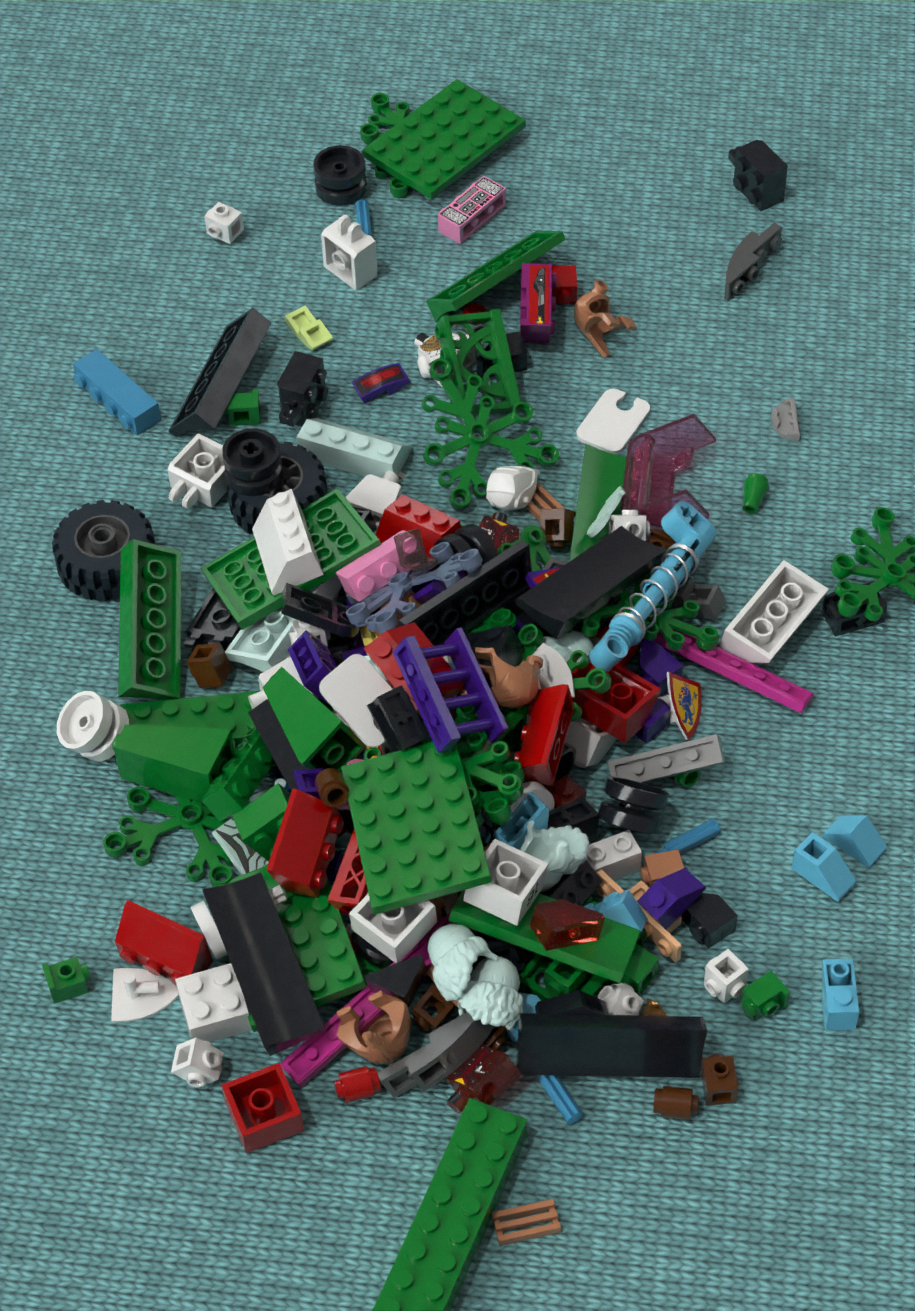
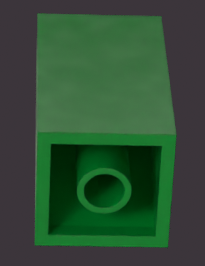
M282 666L262 687L298 761L307 769L322 768L324 770L333 768L342 773L341 767L346 766L350 760L355 759L366 747L346 724Z
M125 725L121 734L115 736L112 745L116 756V766L119 769L121 779L203 803L201 800L210 789V784L222 772V767L234 755L231 730L226 728Z

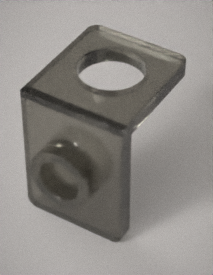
M413 529L394 536L400 566L413 572H421L427 570L428 566L438 563L437 558L426 555L419 529ZM412 537L416 540V549L411 553H406L403 550V542L405 539Z

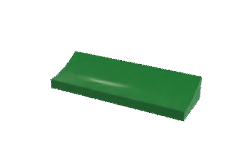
M563 231L533 232L428 299L426 303L435 322H438L442 316L449 315L453 311L458 310L520 270L522 263H531L565 241L566 238Z
M585 443L569 562L609 535V520L594 537H589L587 531L596 520L600 510L606 503L605 501L619 486L626 493L622 496L611 515H622V510H631L636 458L608 453Z
M132 539L121 549L118 697L160 700L180 699L181 551Z
M462 890L449 917L451 922L620 983L624 976L641 931L542 894H538L517 926L463 901L465 890Z

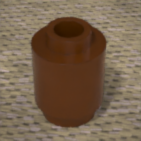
M328 768L322 770L316 776L315 787L325 805L340 807L347 801L349 788L340 771Z
M663 1086V1089L655 1088L653 1113H659L661 1117L690 1120L691 1114H697L699 1096L693 1095V1089L671 1086Z

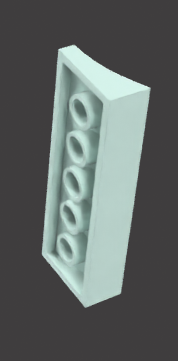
M335 575L325 583L311 589L310 592L333 600L341 589L342 584L338 576ZM281 607L255 624L243 630L241 629L225 651L228 660L239 662L264 672L289 658L288 649L291 646L289 633L293 632L292 621H296V619L281 614Z

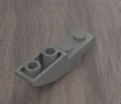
M774 222L760 235L751 231L738 245L730 259L726 272L725 300L729 301L734 295L740 294L750 281L756 280L760 273L759 264L773 250L776 251L782 243V226Z
M466 1012L430 1032L428 1037L431 1043L379 1071V1079L394 1098L417 1085L424 1092L460 1067L481 1046L495 1026L490 1024L483 1025L481 1020H473L472 1016Z

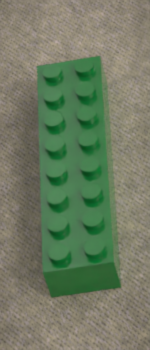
M469 1098L372 1311H451L492 1218V1212L496 1209L527 1138L526 1118Z

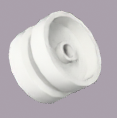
M83 691L69 699L61 710L57 721V736L59 742L66 748L80 753L92 761L101 762L115 755L112 749L114 738L117 734H121L125 725H129V718L126 710L111 700H106L95 692Z

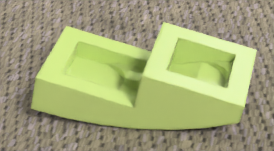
M306 305L285 315L284 321L310 350L313 351L333 340L332 335L320 319L316 320Z

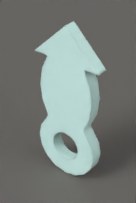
M621 486L605 501V505L587 531L589 537L592 538L598 534L608 522L611 513L626 493Z

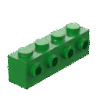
M256 726L245 734V739L233 751L234 755L222 767V772L210 784V789L201 800L219 821L244 808L275 762Z

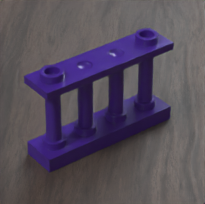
M457 628L443 645L421 648L415 636L405 637L394 649L393 655L438 754L448 752L461 738L460 735L485 731L490 743H493L508 729L505 717L497 705L462 628ZM450 655L456 669L438 673L431 672L426 659ZM461 680L467 695L444 699L437 685ZM473 705L479 720L455 724L449 710Z

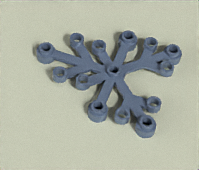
M442 542L435 545L429 551L432 559L419 568L415 566L407 572L394 575L389 579L387 585L361 600V603H357V600L346 593L350 604H355L346 611L350 623L355 624L356 627L366 625L369 631L377 630L382 634L387 630L397 628V612H401L404 617L417 608L414 602L407 603L402 601L403 596L412 591V586L436 579L443 581L446 588H449L461 580L457 571L466 570L467 573H472L482 566L483 559L478 549H470L464 553L453 555L454 552L449 542ZM437 564L440 566L436 570L428 572ZM388 600H390V602H389L388 605H386L384 608H382L381 610H379V611H378L377 613H375L374 615H371V616H370V614H371L374 610H376V609L379 608L381 605H383L385 602H387Z

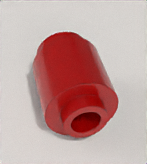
M367 1066L338 1073L339 1080L334 1081L338 1099L344 1098L345 1103L372 1097L375 1092L381 1091L375 1067L368 1069Z

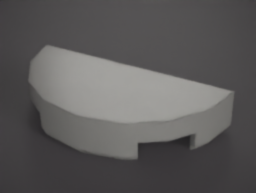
M795 398L785 399L782 404L773 409L771 424L774 431L780 437L789 441L799 442L800 432Z

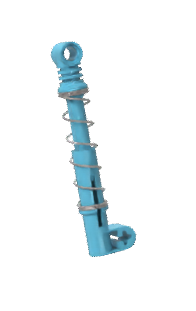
M678 502L662 518L661 525L663 530L676 543L670 546L666 554L662 556L661 565L652 568L650 579L641 582L640 590L642 594L634 593L630 596L629 602L631 607L620 608L618 614L611 620L609 630L590 650L589 658L595 668H601L605 672L611 670L627 655L631 646L638 644L642 640L645 631L655 623L656 616L663 613L667 602L674 599L677 590L684 586L688 576L695 572L699 565L700 557L716 538L717 532L712 523L688 502ZM679 561H681V563L678 565V567L675 568L676 564H677ZM636 595L642 596L636 605L633 606L632 598ZM664 604L662 610L656 613V605ZM624 609H630V610H631L629 613H626V612L621 613L622 610H624ZM654 616L651 624L646 627V618Z

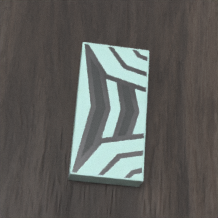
M233 818L212 832L241 875L264 867L269 863V861L242 841Z

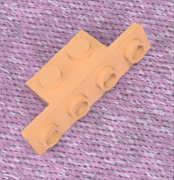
M603 870L597 872L603 882L596 888V891L603 899L613 892L617 891L619 894L624 892ZM641 880L629 890L637 901L649 887ZM641 907L647 917L643 927L646 929L645 938H650L663 956H669L676 963L681 959L682 945L670 932L681 925L682 918L679 916L666 930Z

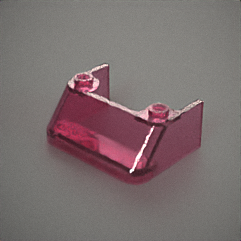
M695 414L637 435L630 441L627 448L623 489L626 493L621 499V512L622 510H638V515H645L646 521H649L650 525L663 528L661 525L662 518L678 502L685 501L691 504L705 518H709V512L687 489L673 494L675 472L690 466L694 450L716 442V437Z

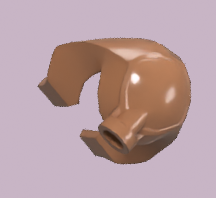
M598 279L594 283V288L591 292L582 295L576 301L574 320L577 327L599 354L605 358L609 355V351L602 335L624 327L635 331L637 326L630 317L618 316L615 318L610 313V299L605 294L609 288L606 283Z
M475 648L476 658L491 661L492 666H479L484 677L490 680V690L498 706L520 708L529 704L535 698L539 689V669L543 666V659L535 655L528 656L526 661L523 660L518 666L513 667L502 661L496 655L493 648ZM466 689L460 692L461 696L467 695Z
M383 991L369 996L368 1000L377 1009L383 1010L386 1013L377 1019L362 1034V1037L358 1030L360 1019L358 1013L350 1006L337 1011L338 1018L341 1019L337 1037L355 1053L378 1064L393 1063L403 1056L408 1047L411 1019L408 1007L402 1000L385 994Z

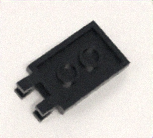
M213 588L186 630L188 638L183 644L185 648H192L189 657L196 645L220 643L225 652L228 644L232 643L241 630Z

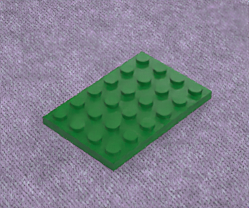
M456 79L362 149V154L368 161L432 200L526 127V120Z
M338 488L314 501L306 509L302 508L324 575L297 585V587L310 591L337 575L336 572L382 545L378 537ZM255 536L201 567L204 576L242 630L282 607V592L274 596L271 593Z
M432 741L410 747L402 752L396 751L341 767L343 778L349 788L347 792L374 915L492 882L457 743L448 752L438 754Z
M268 865L233 878L226 883L236 882L261 872L269 890L279 885L267 872ZM328 877L324 888L320 890L318 898L287 893L281 887L287 901L276 906V909L316 1007L367 988L339 909H335L328 901L332 890ZM246 1003L250 1026L253 1032H256L258 1030Z

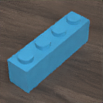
M98 349L73 363L75 372L73 377L76 384L80 388L84 387L94 401H99L103 404L106 411L110 415H115L124 428L130 429L136 435H139L161 421L158 402Z

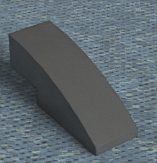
M688 577L684 586L677 590L672 606L665 610L681 608L685 601L692 600L700 606L696 618L716 620L726 599L719 585H697L692 577Z

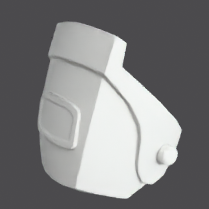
M524 466L496 468L488 480L486 499L492 506H496L503 511H512L526 507L536 490L537 475L540 474V471Z

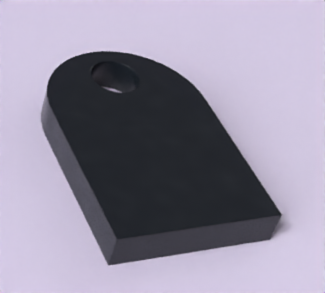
M286 583L282 591L281 614L339 636L354 637L358 635L361 627H356L355 624L350 623L346 615V611L349 609L347 606Z

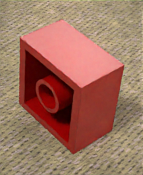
M280 1063L221 1085L225 1104L246 1153L304 1131L301 1111Z

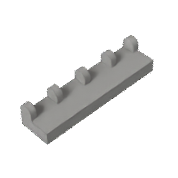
M715 734L608 761L610 775L647 783L724 764L722 739L719 735Z

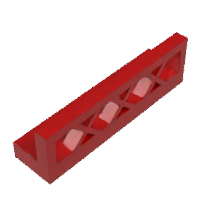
M355 829L328 901L335 909H339L341 914L348 915L352 908H355L368 893Z

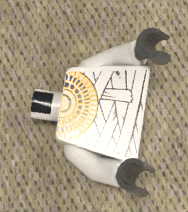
M479 325L473 329L474 332H477L478 330L484 328L485 325ZM420 333L414 341V344L419 347L417 365L423 378H430L429 369L432 362L440 358L441 344L435 334L429 337L424 333ZM452 333L454 340H460L458 334ZM474 346L469 350L464 359L463 366L466 369L476 362ZM435 370L437 374L443 375V371Z

